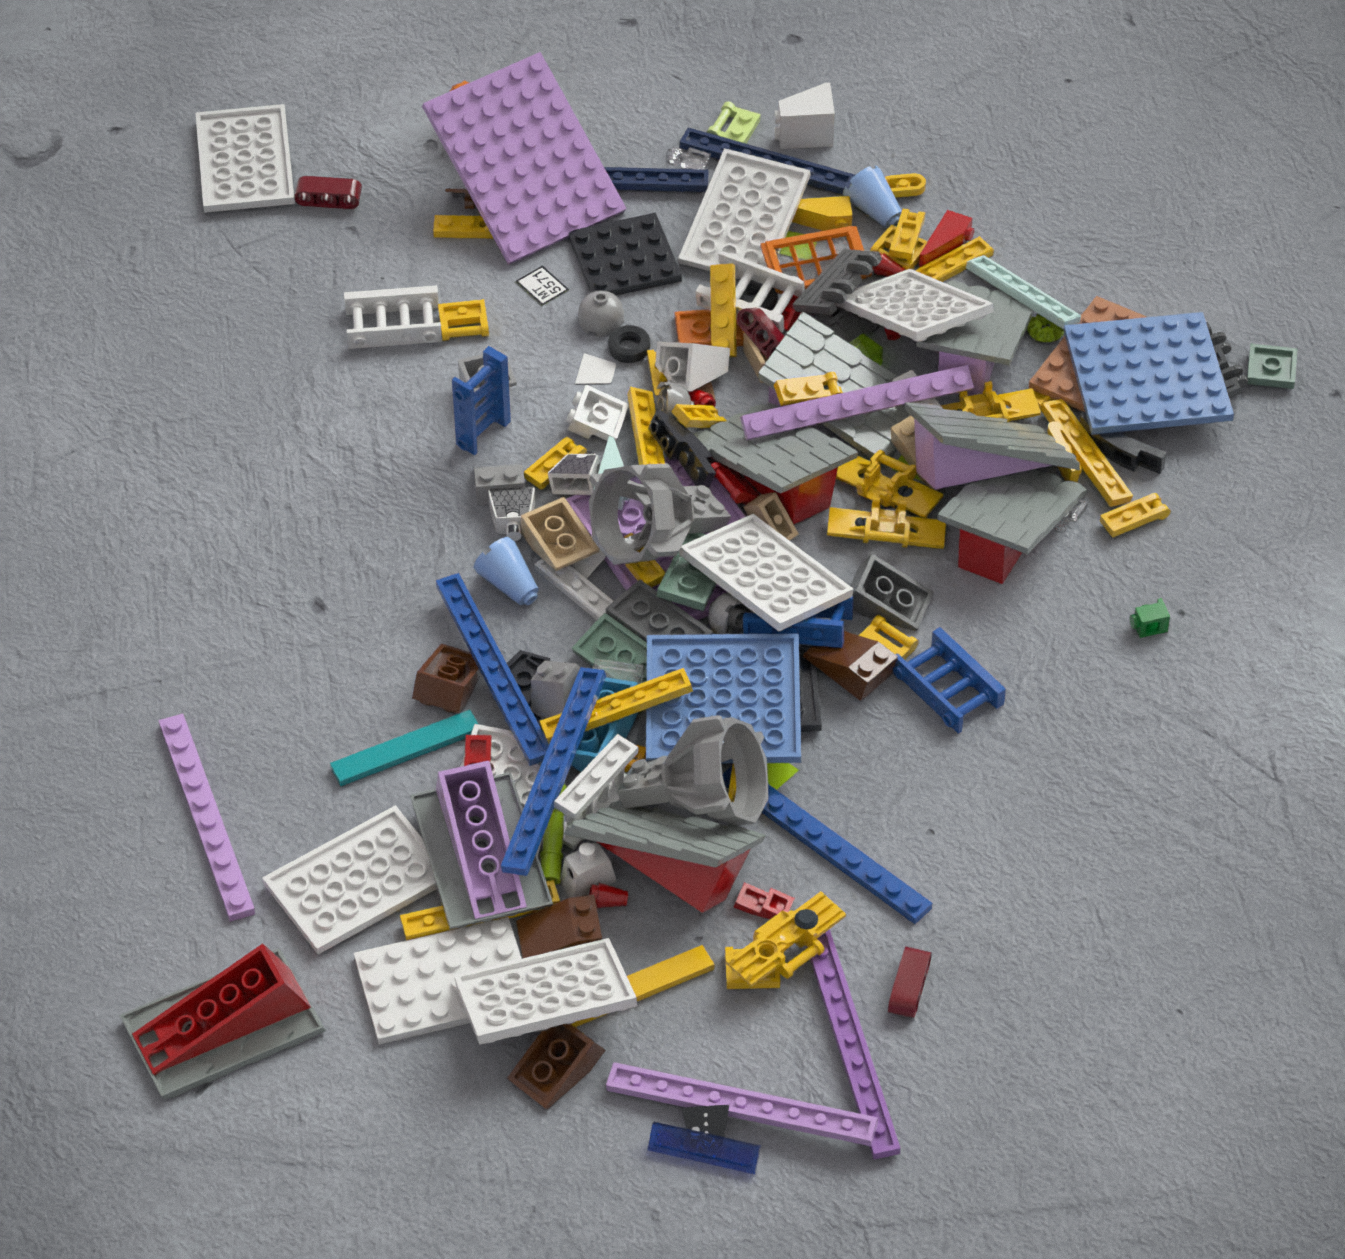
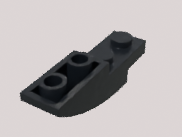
M656 410L648 427L655 440L669 460H678L695 486L705 485L709 488L716 474L710 465L713 458L712 454L681 423L663 411Z
M1081 413V425L1106 458L1133 472L1140 466L1161 474L1165 466V451L1127 437L1126 431L1091 435L1086 413Z

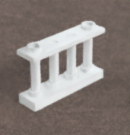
M720 251L719 263H733L735 265V273L742 276L736 286V320L740 310L757 307L764 311L782 333L784 331V318L781 314L793 295L799 297L805 291L804 281L796 276H789L740 258L733 253ZM751 279L763 283L752 303L740 300ZM699 285L695 291L697 305L711 310V288ZM772 287L784 291L773 310L770 311L760 307ZM750 313L748 318L750 323L752 324L754 318L753 315Z
M437 285L344 292L346 315H353L354 329H347L348 349L442 342L441 322L433 323L432 309L438 308L439 304ZM423 310L424 324L410 325L409 311ZM400 311L401 325L387 326L386 312ZM376 313L377 327L363 328L362 314Z
M617 734L554 801V807L567 815V820L564 822V832L567 826L572 825L573 821L584 819L587 814L596 813L600 808L609 807L612 802L621 801L617 790L627 775L624 773L625 766L638 754V746ZM565 834L563 836V843L573 850L584 840L583 838Z

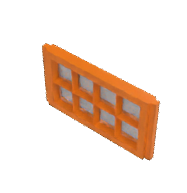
M856 226L776 239L760 244L767 268L789 276L798 277L804 281L805 290L843 249L864 251ZM870 273V274L867 275V276H866V275H860V276H861V279H866L867 277H871V276H872V273ZM774 288L776 293H784V291Z

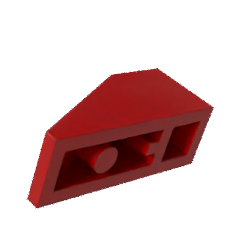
M947 210L920 253L919 268L966 244L967 241H971L974 235V228H972L973 218Z

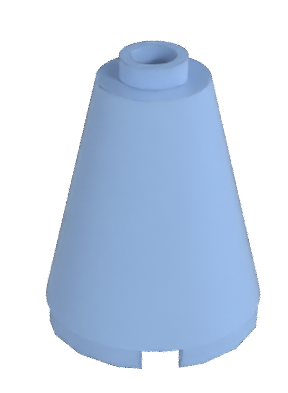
M870 166L863 169L850 180L852 184L850 188H844L843 196H849L850 203L885 228H889L891 225L897 227L902 210L881 169L878 166H875V169H872Z
M510 537L497 540L489 546L491 549L489 553L485 555L482 552L478 556L473 566L474 570L519 605L532 604L538 597L539 589L515 541L510 539Z

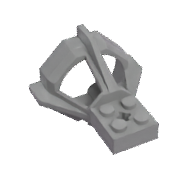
M668 463L629 465L605 469L603 473L591 474L589 481L595 487L589 499L592 539L613 565L652 561L664 556H677L688 533L713 532L726 526L731 518L724 505L712 495L709 488L705 485L683 486ZM636 476L643 483V485L633 482L630 479ZM620 496L638 500L644 506L643 517L646 523L642 531L627 538L623 537L618 522Z
M720 715L693 719L668 756H661L647 762L645 759H641L632 764L617 790L624 809L670 802L671 805L683 809L686 808L696 815L707 813L709 817L736 826L756 823L768 801L767 758L761 747L764 739L763 733L761 731L755 732L751 724L733 717L722 719ZM733 759L736 773V795L734 802H731L727 794L721 769V762Z

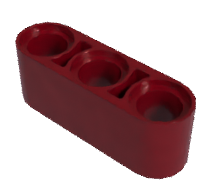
M302 176L297 181L294 199L301 206L355 209L359 205L362 184L356 179Z
M745 308L737 314V323L763 355L769 359L785 336L760 308ZM750 313L753 315L754 318L752 324L750 323L748 318ZM765 330L769 336L767 341L763 337Z
M905 946L889 1000V1013L915 1018L930 967L932 952Z

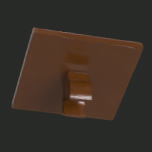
M466 188L445 189V192L465 193L464 208L475 209V203Z

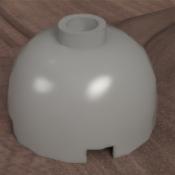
M600 290L589 293L580 303L578 310L579 326L588 334L590 331L596 333V336L599 337L610 336L612 331L624 323L622 302L615 294L609 291Z
M661 382L657 386V389L661 390L659 396L654 395L655 409L663 411L676 421V416L671 412L676 404L694 405L690 395L681 385Z
M724 593L711 603L708 621L714 634H743V616L745 612H754L730 593Z

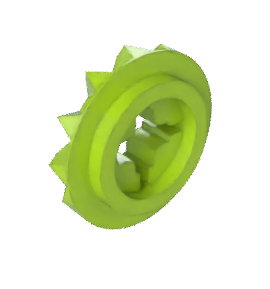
M1038 313L1036 317L1031 318L1027 326L1029 335L1040 342H1053L1060 339L1064 334V329ZM1047 324H1050V327L1047 326L1042 329V325L1046 326Z

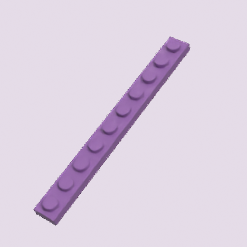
M829 929L817 938L824 946L825 952L821 955H815L810 959L858 1113L878 1117V1125L873 1142L869 1146L873 1160L898 1155L901 1148Z

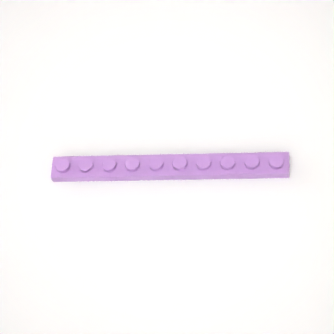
M968 365L747 414L741 416L740 419L747 441L905 405V402L915 403L972 390L974 386Z
M184 714L159 720L161 732L229 921L255 915L252 900Z
M613 1062L606 1083V1089L610 1092L682 1107L729 1105V1117L867 1146L872 1145L878 1125V1117Z

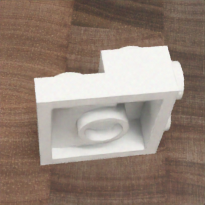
M585 385L582 392L577 391L573 398L572 405L575 406V409H570L565 421L569 423L567 430L587 439L593 434L606 441L611 436L616 441L629 404Z

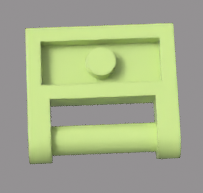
M725 102L719 117L706 133L747 144L760 122L761 114L735 107L731 102ZM728 117H733L734 119L726 132L721 131Z

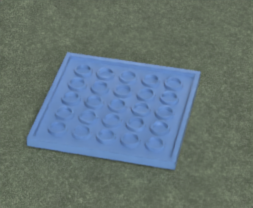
M1203 312L1064 325V335L1091 435L1233 421V409Z
M799 634L647 635V681L684 668L693 692L646 709V762L661 756H668L693 719L720 715L722 719L733 717L751 724L755 732L761 731L763 733L764 739L761 747L767 758V763H801ZM733 759L721 763H733Z

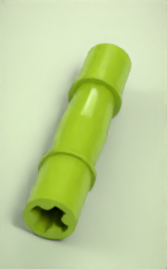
M565 784L563 785L560 794L567 788ZM554 807L543 835V851L540 853L545 880H554L555 885H558L561 882V867L564 857L561 851L564 836V815L566 814Z

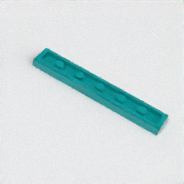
M467 710L330 763V768L341 787L466 739V735L472 734L474 725L478 724L471 710Z

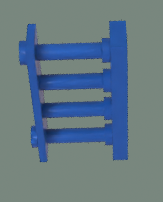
M490 346L483 351L484 367L466 383L456 377L452 379L456 445L474 456L478 453L477 437L493 422H497L503 427H506L511 422L508 357ZM484 380L485 383L474 392V388ZM485 396V400L475 409V404ZM486 413L487 416L476 425V421Z
M853 596L781 631L776 630L756 613L745 612L743 616V634H799V644L842 648L844 644V621H841V619L853 620ZM816 617H820V618H831V619H830V620H827V619H816Z
M941 627L932 632L931 647L908 662L898 653L896 654L898 658L893 667V673L896 678L906 683L942 718L948 727H952L958 734L962 732L963 716L985 702H990L996 709L1005 703L1006 688ZM936 655L941 656L947 662L925 677H922L915 670V668ZM952 671H957L963 677V679L940 693L931 685ZM969 686L974 687L980 693L958 708H955L947 701Z

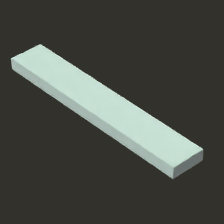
M982 255L967 261L966 269L1064 329V325L1080 323V314L988 257Z

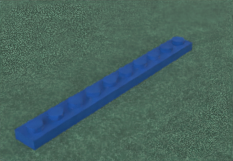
M457 573L436 580V588L529 766L541 763L549 747L547 739L460 574Z
M580 667L501 863L503 873L528 875L554 810V801L560 795L606 679L605 670Z
M732 766L722 774L724 785L728 789ZM768 784V801L761 813L913 924H916L932 909L931 901Z

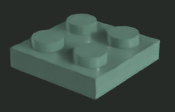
M1250 343L1247 384L1294 389L1298 348Z

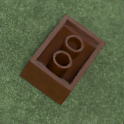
M844 631V644L842 648L813 645L803 655L805 659L860 701L891 676L898 658L897 655L880 642Z
M441 643L417 671L412 699L418 700L424 705H434L443 708L446 712L460 713L468 703L481 676V672L471 653Z
M594 895L567 898L516 920L522 959L602 940Z
M573 1024L550 1027L540 1032L507 1079L542 1107L549 1109L592 1070L606 1050Z

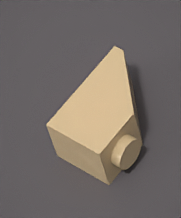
M776 492L761 494L744 506L748 516L751 514L756 515L789 541L798 535Z

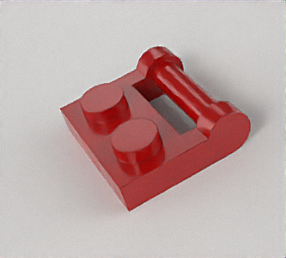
M718 462L711 464L716 472L714 478L731 494V499L735 503L742 502L747 505L760 496L738 471Z

